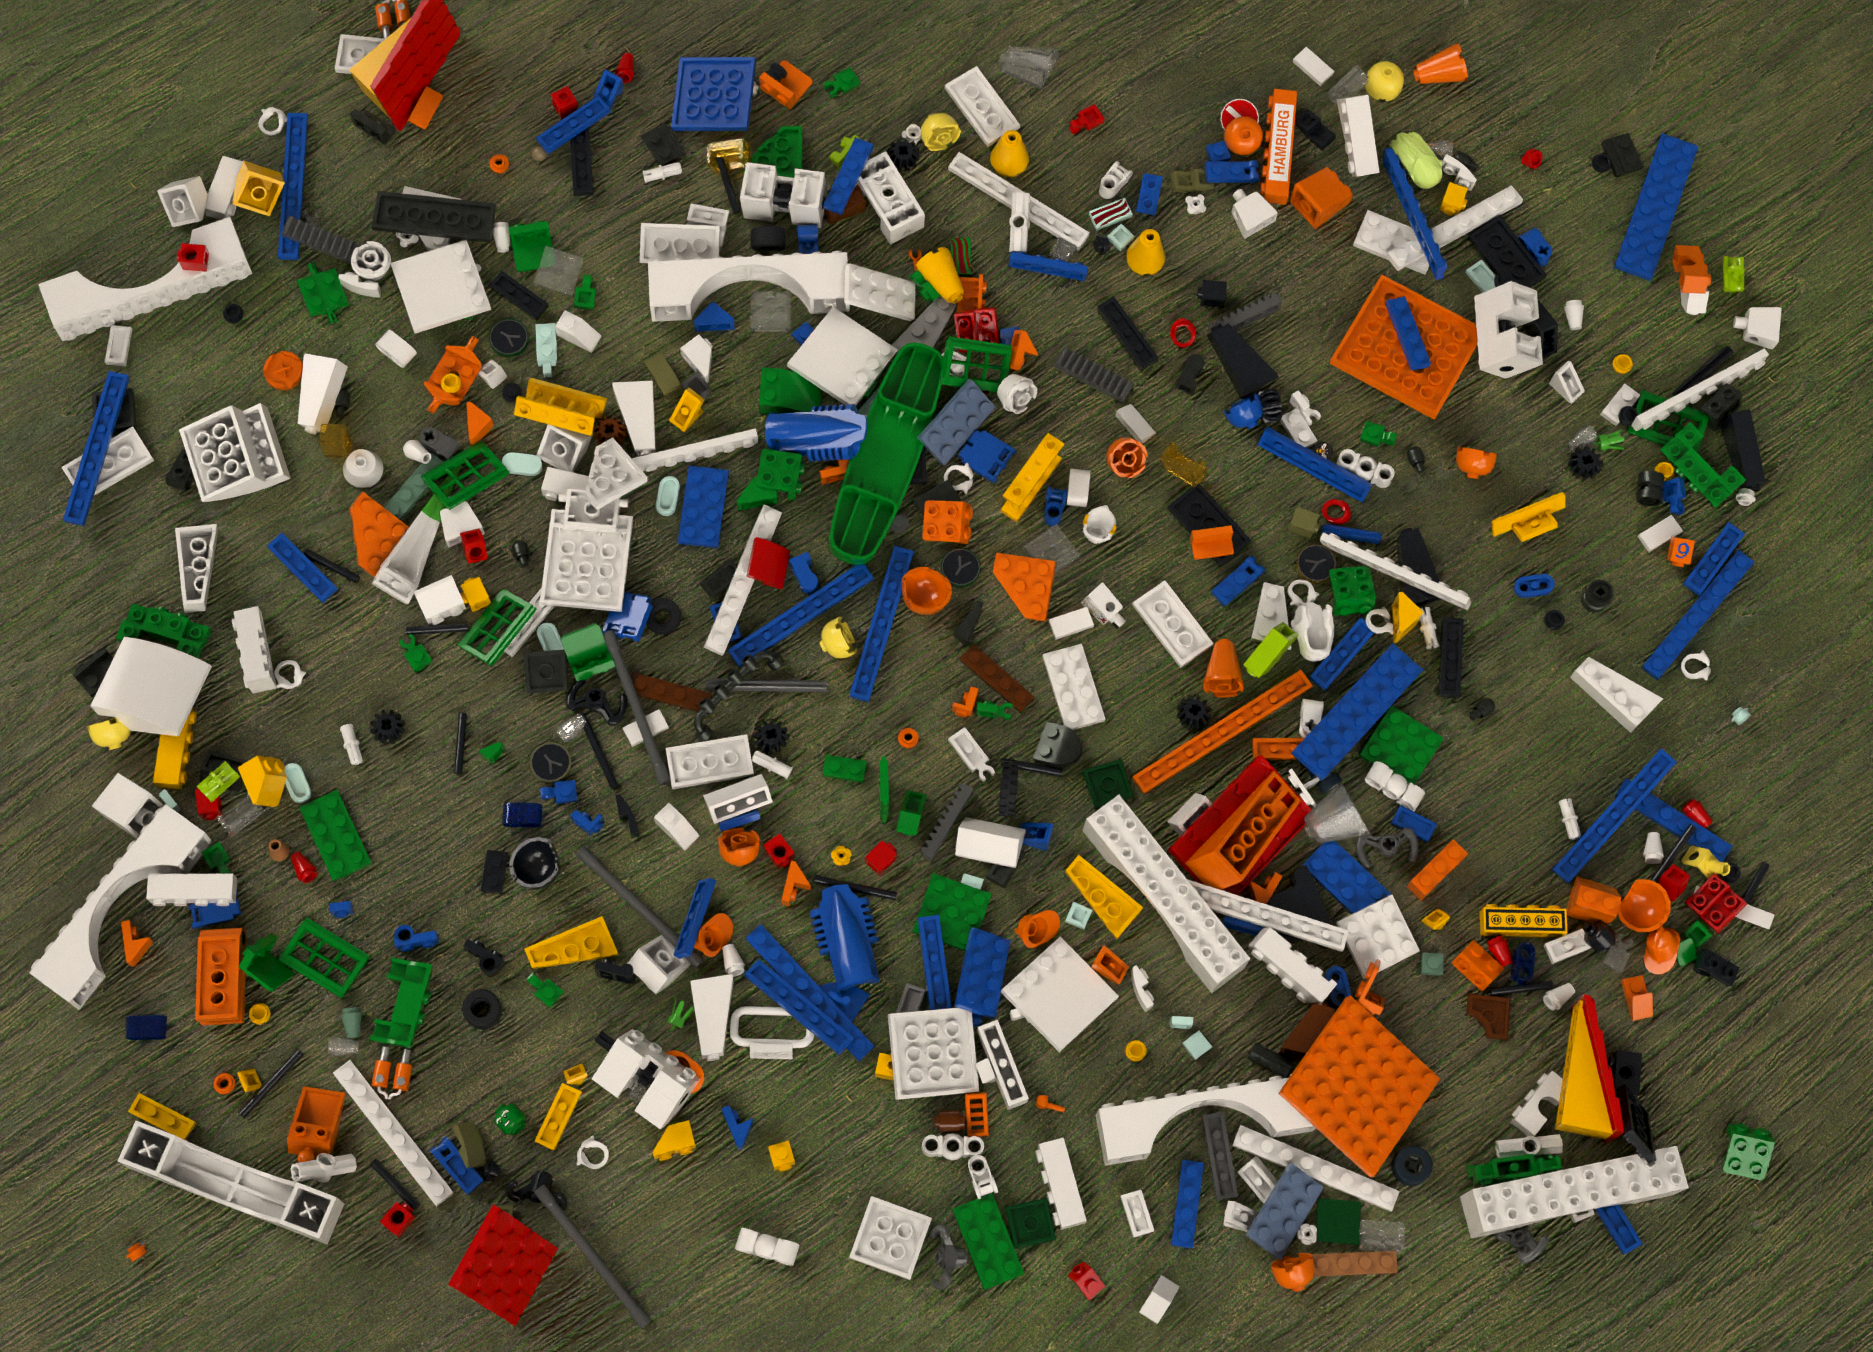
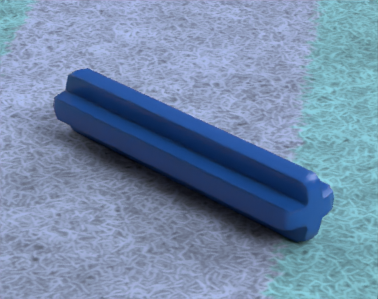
M1323 524L1321 534L1326 533L1329 535L1333 533L1341 539L1379 544L1381 541L1380 532Z

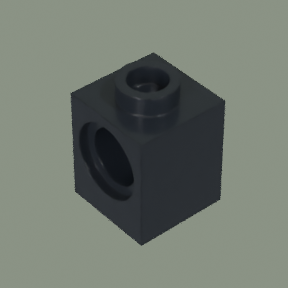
M1203 280L1202 286L1198 287L1197 299H1201L1200 306L1224 308L1227 282Z

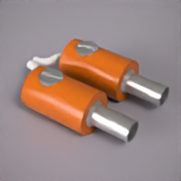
M390 0L375 6L378 29L383 31L384 39L390 36L389 30L393 28L390 7L387 4ZM392 0L395 2L397 25L400 27L411 18L409 3L406 0Z
M383 1046L380 1060L375 1061L371 1086L378 1088V1092L385 1095V1099L391 1100L392 1096L399 1095L401 1091L407 1092L409 1089L412 1065L409 1064L411 1050L403 1049L402 1061L396 1065L392 1088L398 1092L391 1093L388 1096L381 1089H387L391 1068V1062H388L390 1048Z

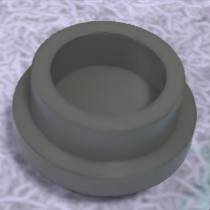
M897 513L890 529L897 533L904 532L909 525L907 516L903 513Z

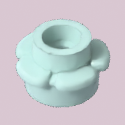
M1742 707L1736 709L1732 713V722L1735 721L1737 725L1745 722L1751 716L1748 712L1749 709H1743Z

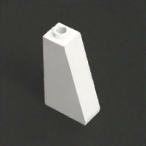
M306 353L304 355L298 424L305 428L304 431L310 434L326 432L336 398L348 366L337 359Z
M653 381L612 382L614 395L636 456L656 453Z
M732 974L690 981L702 1059L707 1058V1061L719 1060V1056H724L734 983Z

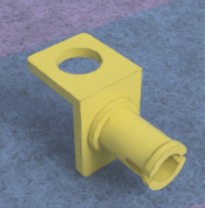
M1690 846L1681 860L1683 864L1698 867L1707 879L1714 873L1726 876L1730 872V865L1727 862L1718 861L1710 850ZM1699 852L1695 860H1689L1693 853Z

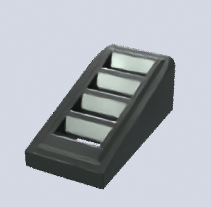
M981 601L977 602L955 630L954 638L965 646L969 643L983 608Z

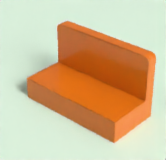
M1232 525L1192 531L1190 541L1194 559L1199 560L1233 555Z

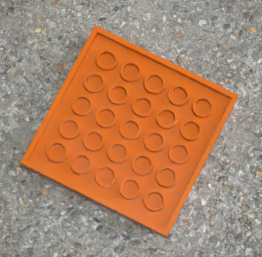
M1381 274L1329 364L1435 420L1477 347L1476 324ZM1406 297L1431 362L1428 368L1410 370L1385 305L1387 300Z
M1350 995L1346 996L1278 1094L1369 1177H1374L1440 1078Z

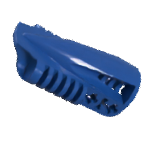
M855 404L827 405L826 407L813 406L811 412L780 414L771 412L765 424L766 441L770 450L802 454V456H808L811 462L816 460L834 461L836 459L852 460L860 450L861 442L865 440L868 430L867 417L857 412Z
M848 884L834 885L822 890V901L819 904V908L809 912L811 919L814 920L812 925L816 927L814 933L819 934L816 936V941H821L817 944L818 948H824L819 951L820 956H830L838 992L849 990L850 987L862 983H869L870 985L880 982L871 944L877 943L879 938L874 936L877 934L876 929H872L875 927V923L870 922L873 920V915H867L872 912L871 908L867 907L870 905L868 897L858 898L857 895L852 893Z

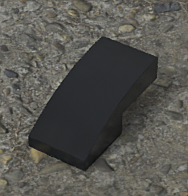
M1308 109L1295 119V125L1322 151L1336 139V134L1322 125L1321 119Z
M620 794L616 795L620 820L628 819L631 838L640 837L632 810Z

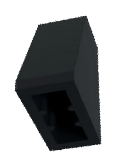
M1538 299L1539 319L1522 326L1528 336L1541 337L1542 358L1557 353L1558 324Z

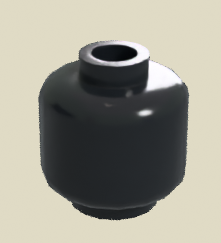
M1596 921L1586 926L1584 941L1595 951H1608L1614 946L1615 932L1604 922Z

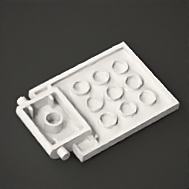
M568 488L567 494L559 493V502H566L565 510L552 509L540 605L622 612L633 516L620 515V507L628 508V499H621L619 497L596 510L585 497V489Z

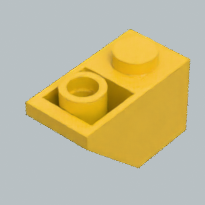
M687 1120L667 1127L653 1150L655 1159L659 1158V1161L672 1158V1154L680 1153V1155H686L693 1152L692 1149L696 1148L690 1121Z

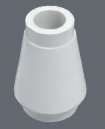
M494 223L492 233L497 252H508L510 246L509 223Z
M1567 301L1564 309L1570 330L1582 329L1584 310L1582 301Z
M409 440L405 443L403 451L407 458L423 464H427L431 460V454L418 440Z
M1657 832L1647 834L1643 858H1645V862L1648 864H1660L1664 858L1660 834Z
M734 944L722 947L725 972L728 975L732 974L733 977L744 973L745 964Z
M1566 983L1546 992L1543 1001L1550 1010H1559L1575 993V989L1570 983Z

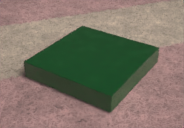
M1122 759L1082 770L1094 810L1100 809L1117 795H1120L1124 801L1134 799Z
M1047 1198L1005 1207L1015 1250L1056 1241Z
M1318 1198L1316 1242L1358 1246L1361 1202Z

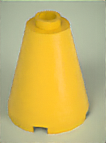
M1015 130L1006 131L990 155L991 165L999 175L1004 177H1015L1017 174L1023 173L1029 163V155L1021 135Z
M1153 229L1144 230L1127 250L1128 266L1139 275H1153L1160 271L1165 263L1166 256L1160 236Z
M940 247L937 248L939 252L933 254L931 251L917 262V269L915 271L918 270L948 303L955 304L962 300L964 290L949 249Z

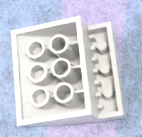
M261 403L244 411L230 405L179 429L202 502L238 497L290 479L268 407Z
M124 637L90 706L98 715L116 717L129 731L179 736L212 666L196 657L161 644Z

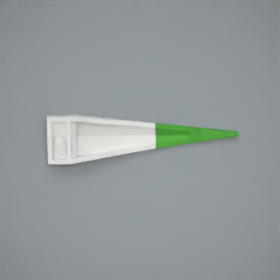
M462 465L452 470L456 477ZM449 474L439 488L453 480ZM454 485L443 491L447 497L450 496ZM433 494L381 564L371 583L404 604H409L414 591H416L441 521L440 511L445 509V506L435 494Z

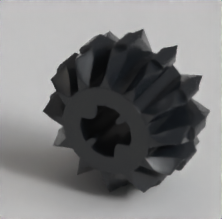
M907 137L903 142L899 138L897 143L891 142L890 148L887 149V154L895 167L898 166L899 171H902V168L909 171L910 166L915 168L916 161L920 159L918 154L919 148L915 147L914 141L908 143Z
M1266 389L1259 392L1263 411L1261 420L1265 423H1274L1281 420L1283 408L1279 392L1275 389Z
M1584 446L1583 450L1580 447L1577 448L1575 453H1571V460L1568 462V466L1572 467L1570 473L1576 472V478H1579L1581 475L1584 481L1588 477L1591 479L1595 478L1596 474L1600 473V467L1603 465V461L1599 460L1601 454H1595V448H1592L1591 451H1589L1587 446Z
M1192 695L1188 696V700L1183 698L1181 700L1182 705L1177 706L1179 711L1177 718H1183L1180 724L1188 723V730L1191 729L1192 725H1194L1196 730L1200 728V724L1206 726V720L1211 718V715L1208 713L1211 711V707L1205 706L1207 699L1201 702L1200 695H1197L1196 700L1193 699ZM1191 709H1194V712L1197 711V715H1193V712L1190 713Z
M382 710V716L375 714L374 717L377 721L370 722L373 727L370 729V732L375 735L374 739L376 741L381 739V743L385 745L387 740H389L391 744H394L393 739L401 740L399 733H405L403 728L405 721L400 720L401 714L394 715L393 710H390L388 714H386L385 710ZM387 724L388 726L391 725V729L388 730L386 728L385 730L384 726Z
M774 719L770 720V724H767L765 720L762 721L763 727L757 726L756 730L758 732L754 733V738L758 739L755 742L756 746H761L762 752L768 748L769 754L773 753V749H776L778 753L781 752L780 746L786 747L787 743L785 741L789 740V735L785 734L788 731L787 727H782L781 721L775 725ZM775 734V738L768 739V735L772 736Z

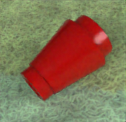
M624 53L615 71L616 75L623 78V83H629L634 78V56L631 53Z
M1693 798L1682 808L1685 816L1704 828L1708 827L1713 821L1699 800L1696 801Z
M296 852L290 857L299 881L309 883L317 877V868L301 852Z
M1502 934L1487 941V948L1502 967L1513 962L1507 940L1503 938Z

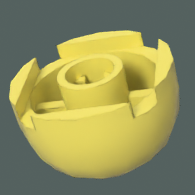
M1389 61L1374 64L1369 69L1365 79V89L1376 100L1386 99L1385 101L1395 99L1401 93L1404 84L1403 72L1396 64Z
M946 113L929 115L921 126L922 140L930 151H939L947 148L946 144L951 141L955 143L961 133L955 119Z
M837 617L823 627L820 646L824 652H828L832 657L842 659L857 654V648L853 649L852 643L856 642L846 622L841 623L843 618Z
M117 718L87 726L92 741L100 747H109V750L122 747L121 743L130 736L129 729Z

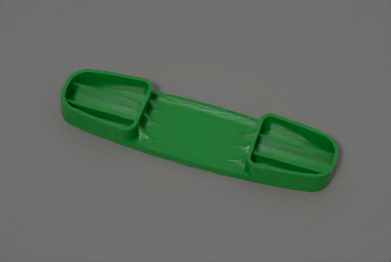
M913 342L906 344L899 350L869 410L866 438L861 442L857 455L849 461L828 538L829 550L841 561L854 565H863L874 558L907 492L924 446L917 437L932 421L942 385L940 379L944 358L939 351L930 346Z

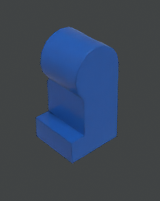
M806 552L789 559L790 567L802 592L809 595L815 593L818 589V579L815 574L811 573L809 565H811L809 553Z

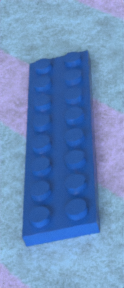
M1664 133L1661 134L1616 259L1615 269L1648 281L1652 280L1699 146Z
M1392 643L1291 754L1322 781L1419 676L1423 669Z

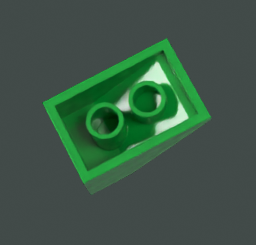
M762 367L759 413L811 412L813 406H820L821 389L796 372L781 368Z

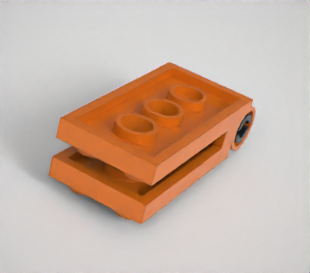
M245 928L200 931L197 951L195 1020L200 1022L202 1026L244 1023L246 973L239 968V965L244 958L242 954L247 944Z

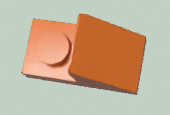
M1014 330L1009 370L1020 371L1025 361L1024 354L1038 356V353L1026 331Z
M836 459L837 467L828 466L820 471L821 484L844 480L850 460Z
M795 861L790 863L781 899V904L789 907L791 901L795 902L798 889H794L795 887L811 890V885Z
M1275 872L1273 877L1268 876L1263 884V887L1266 889L1251 881L1248 887L1252 900L1267 904L1283 876Z
M130 920L121 922L126 963L133 967L143 957L153 941L149 937L136 940V938H139L138 928Z
M1643 975L1622 979L1621 984L1631 1020L1636 1021L1653 1017L1652 992H1647Z

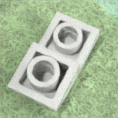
M1446 154L1442 161V170L1448 175L1456 176L1455 184L1472 191L1476 182L1474 175L1461 162Z
M352 272L339 274L340 283L346 289L364 296L381 297V289L378 283L371 280L361 282L359 275Z
M1135 965L1131 970L1134 992L1141 1007L1147 1012L1153 1007L1154 1003L1152 1001H1154V998L1148 990L1144 991L1143 989L1148 984V975L1142 968L1139 969Z

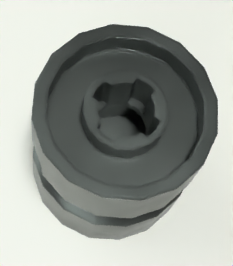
M1643 471L1638 474L1637 485L1639 488L1636 494V502L1643 506H1658L1662 504L1663 490L1661 489L1664 487V474L1657 471Z
M1602 579L1592 581L1582 594L1581 602L1583 607L1592 613L1603 611L1614 594L1611 584Z

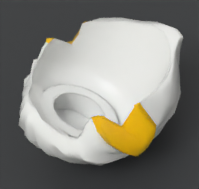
M1107 505L1092 509L1085 515L1083 520V533L1094 544L1110 540L1117 527L1116 518Z

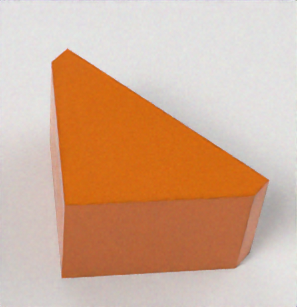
M467 402L468 433L472 446L481 441L493 428L494 424L492 418L472 402Z
M1102 946L1091 968L1096 973L1120 985L1129 966L1106 946Z

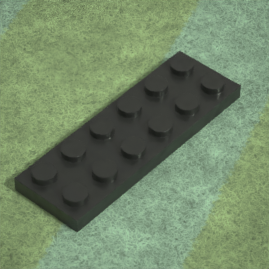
M377 191L372 230L490 243L496 204Z

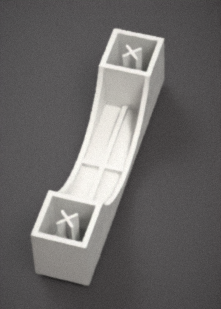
M228 217L192 230L189 244L206 245L209 251L207 272L183 270L180 263H178L162 278L144 286L128 289L109 288L98 285L83 277L78 271L38 284L52 324L61 340H73L84 333H93L101 327H110L115 322L130 320L135 315L149 313L155 308L169 306L177 300H186L194 294L206 293L211 288L225 286L231 281L247 278L248 275L252 274L231 218ZM192 255L188 259H194L196 255Z
M847 252L793 253L792 255L773 254L772 256L757 254L752 257L737 255L732 258L716 256L712 259L696 257L692 260L676 258L672 261L653 260L648 262L652 322L692 320L700 304L713 292L726 285L748 280L765 281L789 290L803 302L810 314L828 313L832 307L840 312H850V304L844 303L845 266L848 264Z
M1117 795L1086 819L1083 828L1085 835L1104 859L1123 872L1154 906L1174 935L1186 962L1211 993L1215 992L1246 967L1250 957L1120 795Z
M166 804L155 812L151 823L146 824L140 831L141 835L136 841H132L129 844L126 854L116 860L113 870L109 875L106 874L101 879L100 886L96 891H92L87 896V902L84 906L74 912L71 922L61 928L58 934L59 937L46 947V953L31 966L32 970L29 973L78 1010L81 1009L106 977L99 959L98 939L103 919L113 902L126 889L148 878V874H188L203 856L201 852L209 848L213 843L204 831Z
M1282 1076L1270 1077L1269 1081L1261 1082V1079L1248 1081L1247 1085L1241 1086L1239 1082L1227 1085V1088L1219 1089V1086H1212L1206 1088L1207 1091L1198 1092V1089L1186 1091L1185 1095L1180 1096L1177 1093H1170L1164 1095L1165 1098L1156 1099V1096H1151L1137 1103L1135 1100L1123 1101V1105L1114 1106V1103L1101 1105L1102 1108L1098 1109L1096 1114L1105 1166L1147 1159L1151 1153L1156 1135L1164 1125L1185 1111L1203 1106H1221L1240 1111L1258 1122L1271 1138L1313 1132L1316 1128L1278 1094L1289 1079H1282Z
M135 1121L118 1159L119 1163L131 1170L324 1244H328L344 1207V1203L335 1196L301 1183L248 1167L139 1121Z
M1673 1146L1655 1150L1656 1161L1648 1164L1644 1158L1641 1159L1638 1154L1472 1189L1460 1196L1470 1237L1472 1239L1505 1232L1582 1211L1619 1204H1635L1677 1194L1689 1188L1678 1148Z

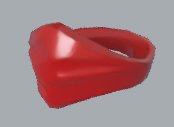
M1180 318L1173 323L1170 331L1173 343L1182 348L1193 344L1196 337V329L1191 321ZM1179 327H1186L1190 331L1191 339L1187 343L1177 341L1176 332Z
M1332 499L1323 505L1322 514L1331 524H1344L1349 522L1351 518V509L1346 502ZM1332 505L1342 508L1344 515L1342 518H1331L1327 514L1328 507Z

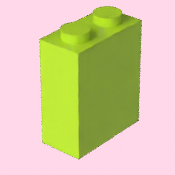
M1284 622L1272 628L1243 664L1247 668V672L1253 677L1257 676L1258 678L1268 673L1299 635Z

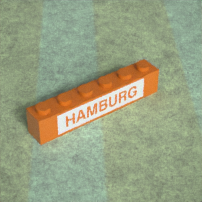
M1274 89L1273 95H1269L1268 107H1271V112L1267 113L1266 125H1269V131L1266 130L1265 142H1268V147L1264 148L1263 160H1266V166L1263 165L1262 177H1265V182L1261 183L1260 195H1263V198L1268 203L1286 205L1289 197L1297 91Z

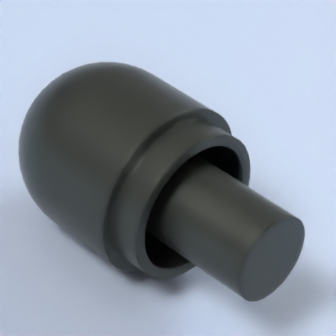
M1458 152L1453 156L1467 169L1477 171L1479 164L1473 162L1471 156L1462 152Z
M340 390L334 409H336V416L343 418L344 412L348 410L350 405V395L348 392Z
M1410 447L1406 454L1409 464L1416 468L1418 474L1425 471L1423 452L1419 447Z
M516 540L511 547L513 556L516 561L520 562L521 567H527L529 565L527 559L530 554L528 546L523 540Z
M1484 698L1475 704L1474 711L1469 714L1470 719L1474 721L1478 717H1487L1495 709L1494 701L1490 698Z

